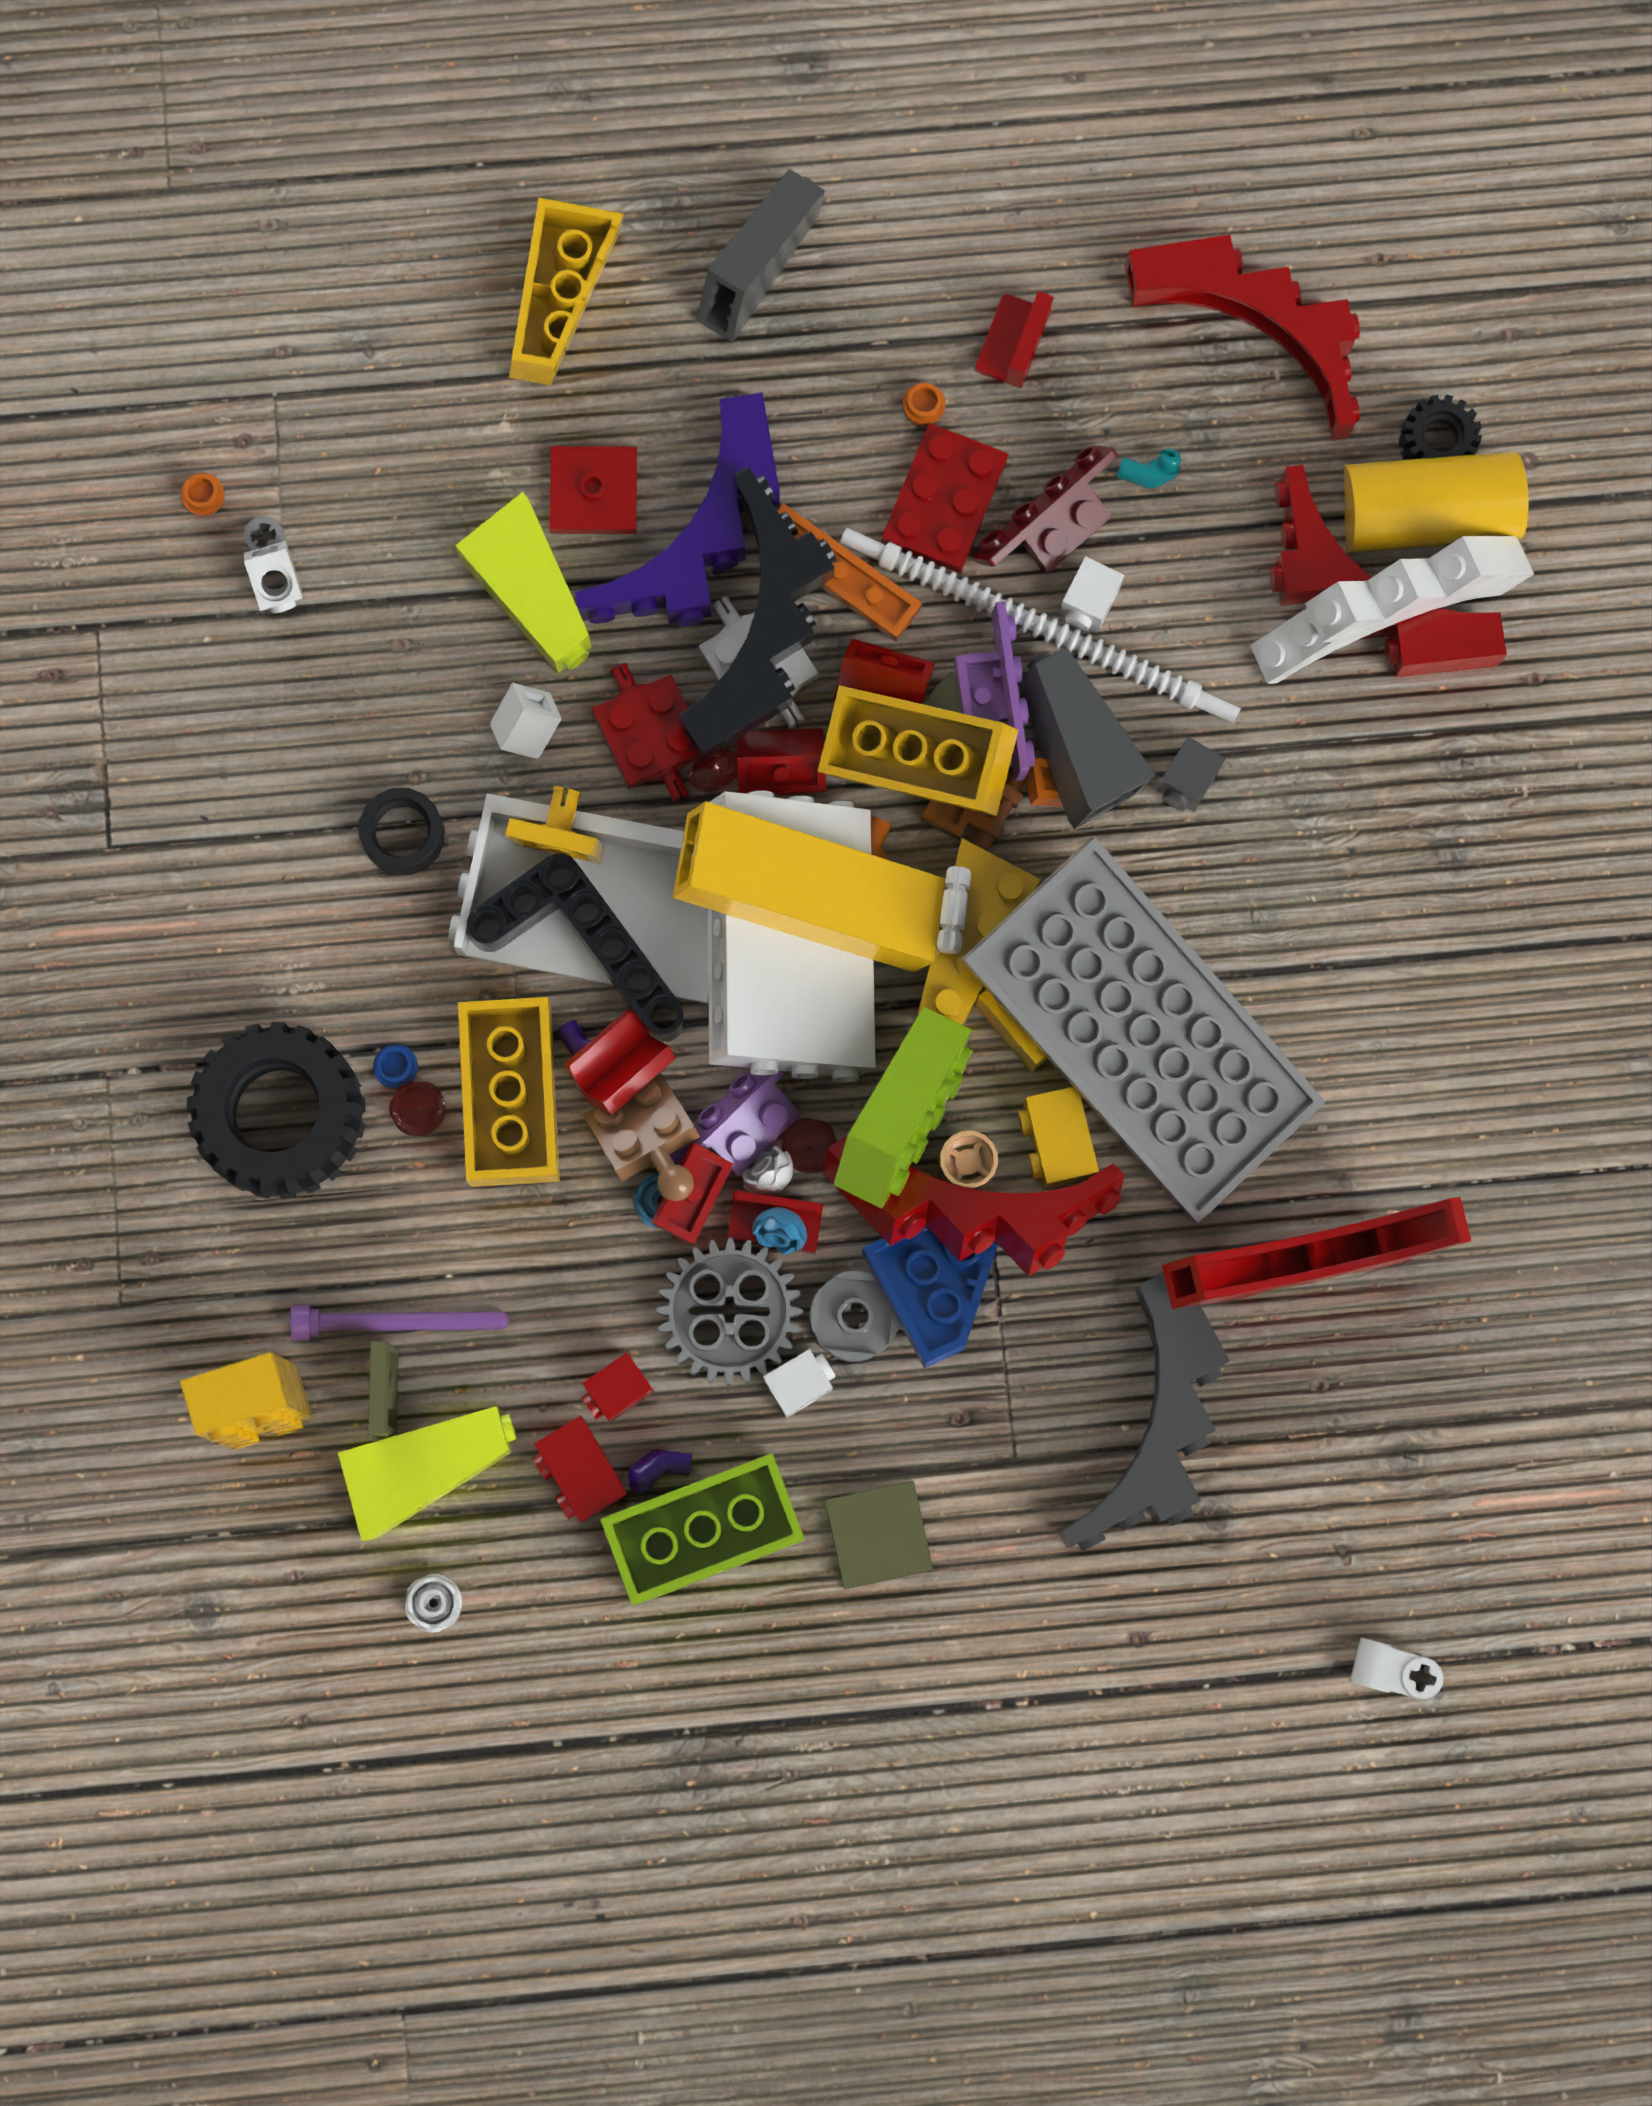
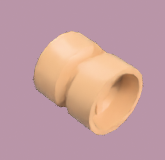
M961 1131L952 1135L944 1143L937 1162V1173L940 1180L967 1188L984 1190L990 1184L998 1166V1153L994 1143L986 1135L977 1131Z

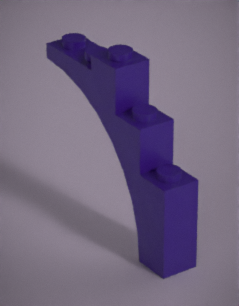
M762 392L720 399L722 435L718 464L707 495L691 522L664 551L641 568L610 583L576 591L578 610L582 620H589L593 624H601L614 620L615 615L632 613L635 617H645L657 613L658 608L664 607L667 609L669 624L678 622L679 626H694L702 623L704 618L712 617L705 567L713 566L715 570H727L736 567L740 561H746L745 542L739 511H744L745 508L734 489V475L747 467L751 469L756 478L762 475L775 495L771 502L774 506L780 505V489Z

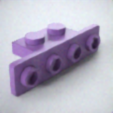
M996 602L991 614L996 652L957 655L954 659L960 709L963 714L1002 722L1019 730L1011 760L1014 780L1022 781L1025 779L1029 767L1034 766L1035 757L1033 743L1031 740L1025 741L1023 725L1028 724L1027 701L1025 698H1019L1017 683L1022 682L1021 660L1019 656L1013 657L1011 641L1016 640V623L1013 614L1007 615L1005 602Z
M778 1070V1073L774 1075H754L749 1071L739 1075L731 1083L729 1092L717 1104L709 1105L700 1113L698 1122L694 1125L700 1138L691 1143H696L706 1149L711 1148L715 1154L734 1163L731 1172L739 1176L801 1115L775 1085L787 1071ZM689 1144L670 1154L675 1165H680Z

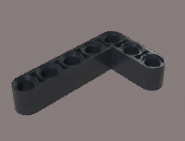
M563 853L548 856L478 905L469 914L467 930L474 945L485 952H495L505 947L558 909L629 1008L637 1014L648 1034L661 1042H669L676 1039L682 1033L685 1026L684 1013L679 1001L571 856ZM560 868L571 871L573 877L567 885L557 887L549 882L553 871ZM519 895H533L536 898L535 906L527 912L515 910L513 903ZM584 903L593 904L599 909L597 916L589 922H582L574 915L576 909ZM486 919H493L500 923L499 931L490 938H484L477 934L478 925ZM610 938L619 939L625 945L623 952L616 957H607L600 952L601 945ZM641 973L650 978L649 987L641 993H634L626 988L627 980L634 974ZM660 1009H669L676 1014L677 1018L671 1027L661 1029L652 1023L653 1015Z

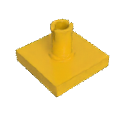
M553 786V795L546 824L538 825L509 818L505 836L515 845L553 854L563 853L575 859L597 864L601 863L604 846L595 837L571 831L579 797H581V792L568 788L565 805L563 806L566 790H564V787Z

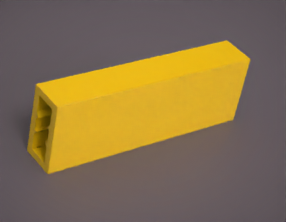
M705 801L687 813L672 898L910 972H916L933 963L939 954L937 939L946 878Z

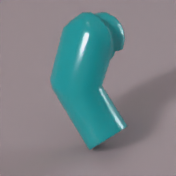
M1168 448L1162 450L1158 458L1147 464L1123 457L1116 477L1148 489H1155L1178 475L1181 469V456L1176 450Z

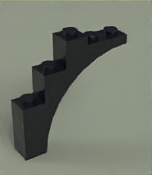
M749 467L734 475V489L750 518L759 551L761 579L757 608L747 638L730 668L703 698L679 715L680 726L703 761L792 706L793 697L790 692L795 690V687L782 667L775 670L773 666L813 642L814 632L811 628L816 623L807 607L803 603L796 605L795 601L834 578L835 567L833 563L837 561L834 552L826 540L821 539L817 541L811 531L797 540L794 536L798 534V530L787 512L778 513L771 502L775 495L770 485L762 475L756 478Z

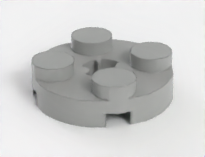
M863 1271L842 1272L827 1281L815 1294L810 1310V1325L819 1346L833 1357L848 1362L866 1361L883 1353L895 1338L900 1324L874 1275ZM851 1304L861 1305L863 1307L861 1312L867 1311L868 1313L867 1322H860L858 1329L847 1327L849 1321L844 1323L842 1320V1312L850 1311Z

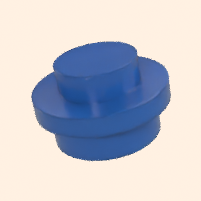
M394 1044L386 1046L378 1052L374 1059L373 1070L377 1080L383 1086L390 1089H402L410 1085L416 1078L418 1061L409 1048Z

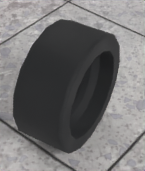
M391 788L377 794L365 806L359 819V838L368 858L381 870L394 875H413L427 869L439 857L444 845L445 827L436 805L425 794L410 788ZM396 807H409L417 810L425 818L428 825V836L424 845L416 853L409 856H394L387 853L380 847L376 838V827L380 818L388 810Z

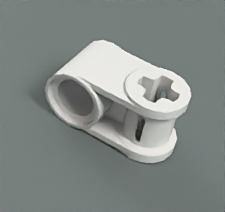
M1360 1638L1350 1682L1387 1693L1392 1691L1418 1699H1428L1440 1691L1443 1685V1673L1440 1666L1429 1658L1401 1651V1648ZM1421 1664H1423L1424 1673L1430 1675L1429 1684H1421L1419 1690H1415L1416 1682L1409 1679V1674L1411 1670L1419 1671Z

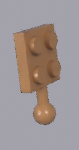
M661 1072L612 1116L597 1107L582 1114L621 1182L654 1164L660 1174L657 1184L662 1196L671 1201H681L691 1194L694 1187V1179L691 1172L681 1165H675L670 1154L695 1141L700 1136Z

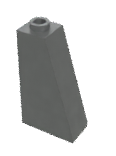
M788 169L708 268L696 321L731 342L735 340L818 218L825 193L824 189L817 186L809 178L802 177Z
M1066 647L1053 655L1049 651H1044L1034 657L1027 664L1029 671L1022 678V682L1018 683L1022 697L1027 701L1029 716L1068 821L1073 829H1076L1137 795L1156 775Z

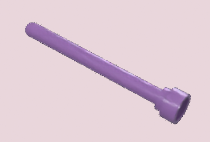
M311 1304L292 1305L290 1320L292 1341H311V1336H320V1331L504 1329L509 1324V1316L502 1311L320 1313V1309H311Z

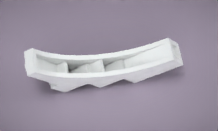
M1462 536L1430 558L1399 559L1367 581L1336 582L1306 602L1307 608L1251 644L1250 647L1267 684L1278 683L1312 662L1364 636L1400 621L1451 604L1482 597L1500 596L1534 575V572L1517 537Z

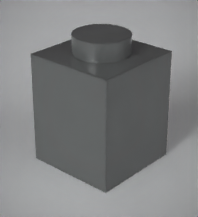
M1188 736L1163 776L1157 791L1163 794L1162 799L1171 807L1180 811H1185L1187 808L1195 812L1226 758Z

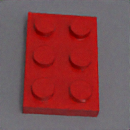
M929 423L881 537V543L887 545L888 542H892L900 546L902 552L907 553L911 551L915 557L922 556L923 560L933 561L938 566H944L946 569L961 574L1007 463L1009 453Z

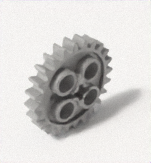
M728 1238L725 1250L719 1251L714 1240H710V1253L703 1255L696 1246L693 1247L695 1261L690 1264L686 1260L679 1258L677 1261L683 1271L681 1275L670 1272L666 1274L667 1279L674 1285L673 1289L659 1290V1295L669 1300V1305L656 1308V1312L661 1316L669 1317V1321L659 1326L658 1329L660 1333H673L674 1336L665 1344L666 1349L670 1350L680 1347L682 1351L678 1355L676 1362L680 1365L689 1359L694 1361L691 1367V1375L693 1376L698 1374L703 1367L708 1369L709 1383L715 1380L718 1372L724 1373L727 1385L732 1384L734 1373L739 1372L745 1383H750V1370L756 1368L762 1376L767 1375L764 1362L769 1359L780 1366L782 1360L777 1350L782 1348L792 1351L793 1349L791 1342L785 1338L786 1334L800 1333L801 1328L791 1323L790 1318L803 1315V1309L790 1306V1302L799 1298L801 1293L800 1290L786 1289V1286L794 1279L793 1273L779 1276L777 1272L780 1270L783 1260L780 1258L768 1264L766 1262L768 1248L766 1247L756 1256L751 1254L750 1240L746 1241L741 1251L735 1250L732 1238ZM706 1277L715 1279L721 1287L717 1297L708 1301L698 1298L694 1291L697 1282ZM748 1278L761 1280L766 1288L764 1295L755 1301L746 1300L739 1292L742 1282ZM732 1300L737 1309L768 1308L770 1314L768 1316L737 1314L734 1317L733 1323H726L724 1315H691L689 1310L692 1307L725 1308L726 1301ZM704 1322L713 1323L720 1330L718 1340L709 1346L700 1345L694 1339L695 1329ZM747 1323H758L763 1327L765 1337L760 1344L747 1346L740 1340V1329Z

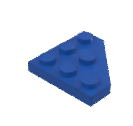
M925 1225L921 1232L913 1238H903L892 1246H889L881 1238L863 1247L862 1255L924 1369L965 1350L998 1247L995 1241L984 1252L980 1254L972 1253L963 1260L958 1261Z

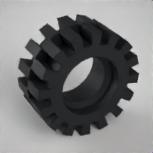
M1432 395L1428 402L1425 399L1419 401L1415 409L1412 408L1400 430L1402 434L1399 437V446H1403V450L1400 453L1403 460L1407 458L1411 460L1475 455L1482 439V435H1478L1482 429L1481 422H1474L1477 413L1473 408L1468 412L1465 411L1464 407L1467 402L1460 399L1458 404L1452 403V395H1445L1443 401L1439 400V395ZM1434 423H1442L1449 426L1456 436L1455 446L1443 452L1432 449L1425 441V429Z

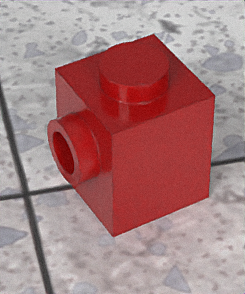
M626 1352L582 1383L588 1393L582 1396L581 1399L596 1420L604 1415L608 1422L611 1423L653 1394L654 1390L628 1352Z

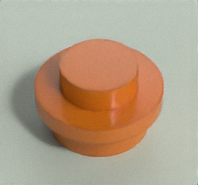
M918 383L906 391L902 407L909 421L916 425L928 426L929 423L934 424L940 420L944 414L946 402L942 391L938 387L930 383Z
M198 473L192 475L184 482L181 488L183 505L190 513L196 516H210L216 513L224 503V488L221 482L211 474Z

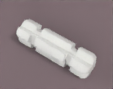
M952 866L947 869L945 884L948 889L944 890L939 924L942 930L938 931L937 939L938 951L942 953L959 954L961 952L963 936L960 931H963L965 926L969 897L966 890L970 889L971 872L968 868Z

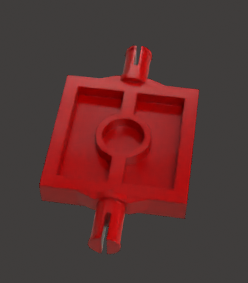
M621 663L620 669L618 665L613 667L610 672L613 674L621 692L615 698L592 707V715L627 788L631 789L647 781L663 780L672 798V802H678L680 797L681 799L689 796V792L679 772L687 764L699 760L701 757L679 724V715L686 711L688 707L672 674L649 684L636 685L627 663Z

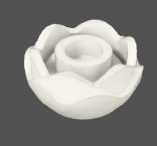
M773 1146L771 1151H763L753 1161L752 1167L743 1171L742 1177L745 1183L743 1187L750 1193L774 1196L782 1191L793 1176V1163L787 1150L783 1152L777 1146Z
M429 1574L417 1579L409 1586L406 1594L405 1612L408 1619L425 1632H439L453 1625L458 1619L462 1607V1596L458 1586L450 1579L440 1574ZM431 1599H437V1607L433 1608L430 1606Z

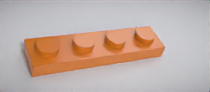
M783 503L777 511L779 514L784 511L787 512L798 530V534L794 536L797 540L811 531L817 541L825 539L836 556L837 561L833 563L835 567L834 578L820 587L897 642L920 612L923 603Z

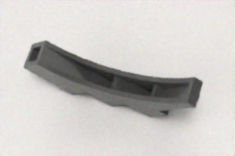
M1164 1273L1140 1284L1135 1289L1148 1321L1155 1356L1154 1396L1148 1426L1133 1461L1116 1486L1089 1513L1060 1531L1067 1548L1078 1544L1081 1551H1084L1104 1541L1106 1538L1102 1532L1103 1530L1118 1523L1123 1531L1146 1519L1142 1511L1146 1508L1149 1509L1156 1523L1167 1519L1170 1526L1175 1525L1194 1515L1195 1513L1191 1506L1201 1501L1176 1451L1181 1449L1185 1457L1209 1445L1205 1436L1216 1430L1190 1382L1196 1380L1198 1386L1202 1387L1223 1376L1220 1367L1230 1362L1201 1305L1172 1309Z

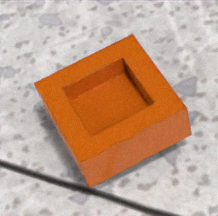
M1035 758L1034 766L1029 767L1025 777L1030 805L1063 807L1046 759Z

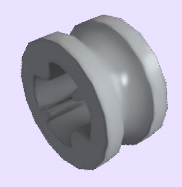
M257 517L250 521L245 528L244 540L249 551L262 548L258 540L254 541V538L261 537L263 530H269L272 537L276 536L275 540L268 541L267 546L286 541L285 534L279 523L269 517Z

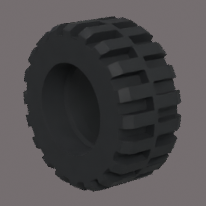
M271 1022L270 1027L262 1028L259 1024L245 1027V1034L236 1037L231 1033L223 1038L224 1046L216 1053L211 1049L203 1058L207 1064L202 1073L195 1071L190 1083L195 1087L193 1096L187 1097L186 1109L191 1113L192 1119L188 1123L190 1134L198 1144L196 1149L202 1158L215 1172L238 1189L249 1191L255 1196L270 1198V1196H279L282 1199L296 1198V1193L302 1191L310 1194L321 1189L319 1184L327 1178L333 1181L342 1173L339 1169L346 1159L351 1162L357 1152L354 1146L357 1138L363 1137L365 1124L362 1122V1113L366 1112L365 1099L360 1091L361 1084L344 1056L340 1054L332 1043L323 1036L318 1037L311 1029L300 1025L296 1028H291L285 1022ZM274 1071H291L305 1078L313 1087L319 1104L317 1120L310 1133L300 1143L287 1150L267 1152L255 1148L244 1139L236 1123V1110L240 1097L245 1089L260 1076Z

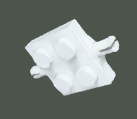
M728 596L721 598L722 604L718 600L712 606L725 624V627L719 634L699 645V651L718 681L730 668L744 644L755 614L754 612L753 614L740 617ZM803 648L773 666L775 670L782 667L795 687V690L790 692L793 698L801 688L819 678V673ZM793 700L792 706L781 712L789 729L796 727V721L798 725L805 721V717H803Z

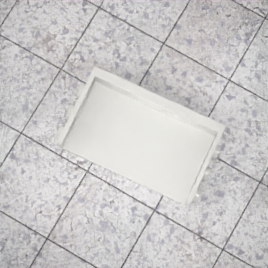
M725 791L710 801V803L871 854L870 809L854 808V803L849 801H834L822 804L814 803V798L809 796H793L788 799L774 798V793L769 791H753L748 794ZM708 909L709 1064L750 1068V1073L754 1075H774L778 1073V1070L791 1071L792 1077L797 1079L817 1078L819 1074L832 1075L833 1081L841 1083L858 1081L860 1075L876 1068L874 963L872 959Z
M487 793L479 831L472 830L468 841L467 856L473 857L469 874L462 873L459 882L458 899H464L460 916L453 915L449 928L448 941L454 942L453 947L457 955L613 986L558 909L500 950L485 952L474 945L467 930V919L472 910L542 860L553 855V853L515 845L505 836L509 818L538 825L546 824L550 805ZM576 811L571 831L597 838L604 846L600 864L573 859L586 874L673 995L679 999L709 1004L708 909L672 898L684 832ZM565 868L557 869L550 875L549 882L557 887L567 885L571 881L573 873ZM530 894L519 895L514 900L513 908L519 912H527L535 906L536 898ZM584 903L576 909L574 915L582 922H589L597 916L599 909L593 904ZM486 919L478 925L477 934L484 938L495 936L499 931L500 923L493 919ZM610 938L601 945L600 952L607 957H616L623 952L625 945L619 939ZM634 974L627 980L626 988L645 991L649 987L651 980L644 974Z

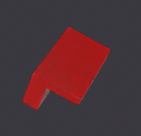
M1038 291L1032 303L1009 294H1003L978 357L975 371L1022 389L1051 314L1054 296Z
M852 638L842 662L833 701L835 703L840 685L923 704L935 662Z
M823 729L753 730L737 739L738 793L748 794L753 791H769L774 794L825 793L826 774L818 772L824 747Z
M627 1009L569 1059L565 1067L587 1102L612 1116L672 1063L676 1057L669 1045L650 1036L637 1014Z
M690 1143L680 1165L691 1172L694 1179L693 1190L687 1198L681 1201H671L663 1197L651 1224L672 1234V1238L679 1242L695 1244L734 1163L696 1143Z
M734 1190L727 1240L732 1238L734 1242L746 1243L747 1240H750L751 1244L760 1245L752 1231L755 1218L765 1210L780 1207L800 1216L806 1227L807 1239L799 1252L816 1254L823 1204Z

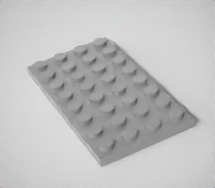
M1096 837L1088 839L961 959L965 966L1194 1223L1199 1224L1325 1103L1324 1099Z

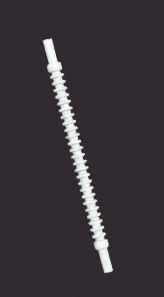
M846 528L841 537V544L878 560L879 567L888 571H892L895 568L898 570L899 576L907 573L909 574L910 581L918 578L921 580V586L929 583L932 585V591H936L938 588L942 589L943 596L945 597L949 593L953 594L955 602L964 599L966 607L975 604L977 612L986 609L988 617H991L996 602H1005L1007 615H1014L1015 623L1022 626L1021 631L1023 633L1031 630L1033 631L1034 638L1042 635L1044 636L1045 643L1053 640L1056 642V648L1064 645L1070 652L1073 650L1077 651L1079 659L1083 658L1084 655L1088 656L1090 664L1099 661L1101 669L1110 666L1112 674L1120 671L1123 673V679H1128L1129 676L1135 678L1134 683L1136 685L1144 682L1146 683L1145 688L1147 690L1155 687L1157 688L1158 695L1166 692L1169 694V700H1173L1176 697L1179 699V704L1188 709H1192L1194 706L1232 724H1234L1241 708L1202 691V685L1192 680L1185 683L1182 681L1183 677L1181 675L1173 678L1171 677L1170 670L1162 673L1159 671V665L1151 668L1148 666V660H1144L1142 663L1138 662L1137 655L1135 654L1131 658L1127 657L1125 649L1116 652L1114 644L1105 647L1103 639L1094 642L1091 634H1087L1086 637L1080 635L1081 630L1079 628L1073 632L1069 630L1070 625L1068 623L1060 626L1058 625L1057 618L1049 621L1047 620L1046 613L1038 616L1035 614V608L1027 611L1024 609V603H1020L1018 606L1014 605L1013 598L1011 597L1007 601L1003 600L1001 592L992 595L990 587L981 590L979 582L970 585L967 577H963L960 580L956 578V572H952L949 575L945 573L946 568L944 566L938 570L934 568L935 563L933 561L925 564L923 563L922 556L914 559L912 558L911 551L904 554L901 552L902 548L892 542L884 545L850 528Z

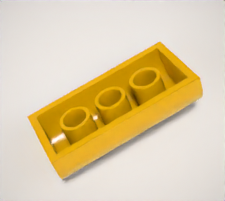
M1517 452L1344 465L1345 549L1348 553L1450 545L1462 536H1515L1518 540H1521L1525 535L1529 507L1528 484L1523 460Z

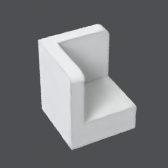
M512 683L493 716L490 726L501 750L531 758H539L562 718L550 692Z

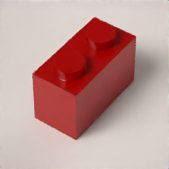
M581 1415L534 1443L539 1453L533 1456L532 1459L545 1481L554 1477L562 1491L555 1498L568 1520L576 1516L579 1522L583 1524L629 1496Z

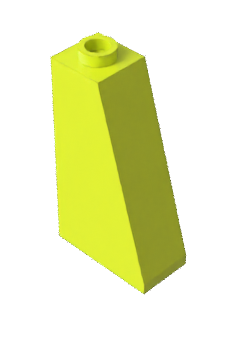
M521 492L456 544L455 547L459 560L557 674H559L566 667L572 670L585 661L589 655L587 650L591 648L590 636L528 497Z
M495 1406L338 1452L361 1541L370 1542L378 1539L512 1453L510 1442L517 1440L510 1414L502 1416L500 1408Z

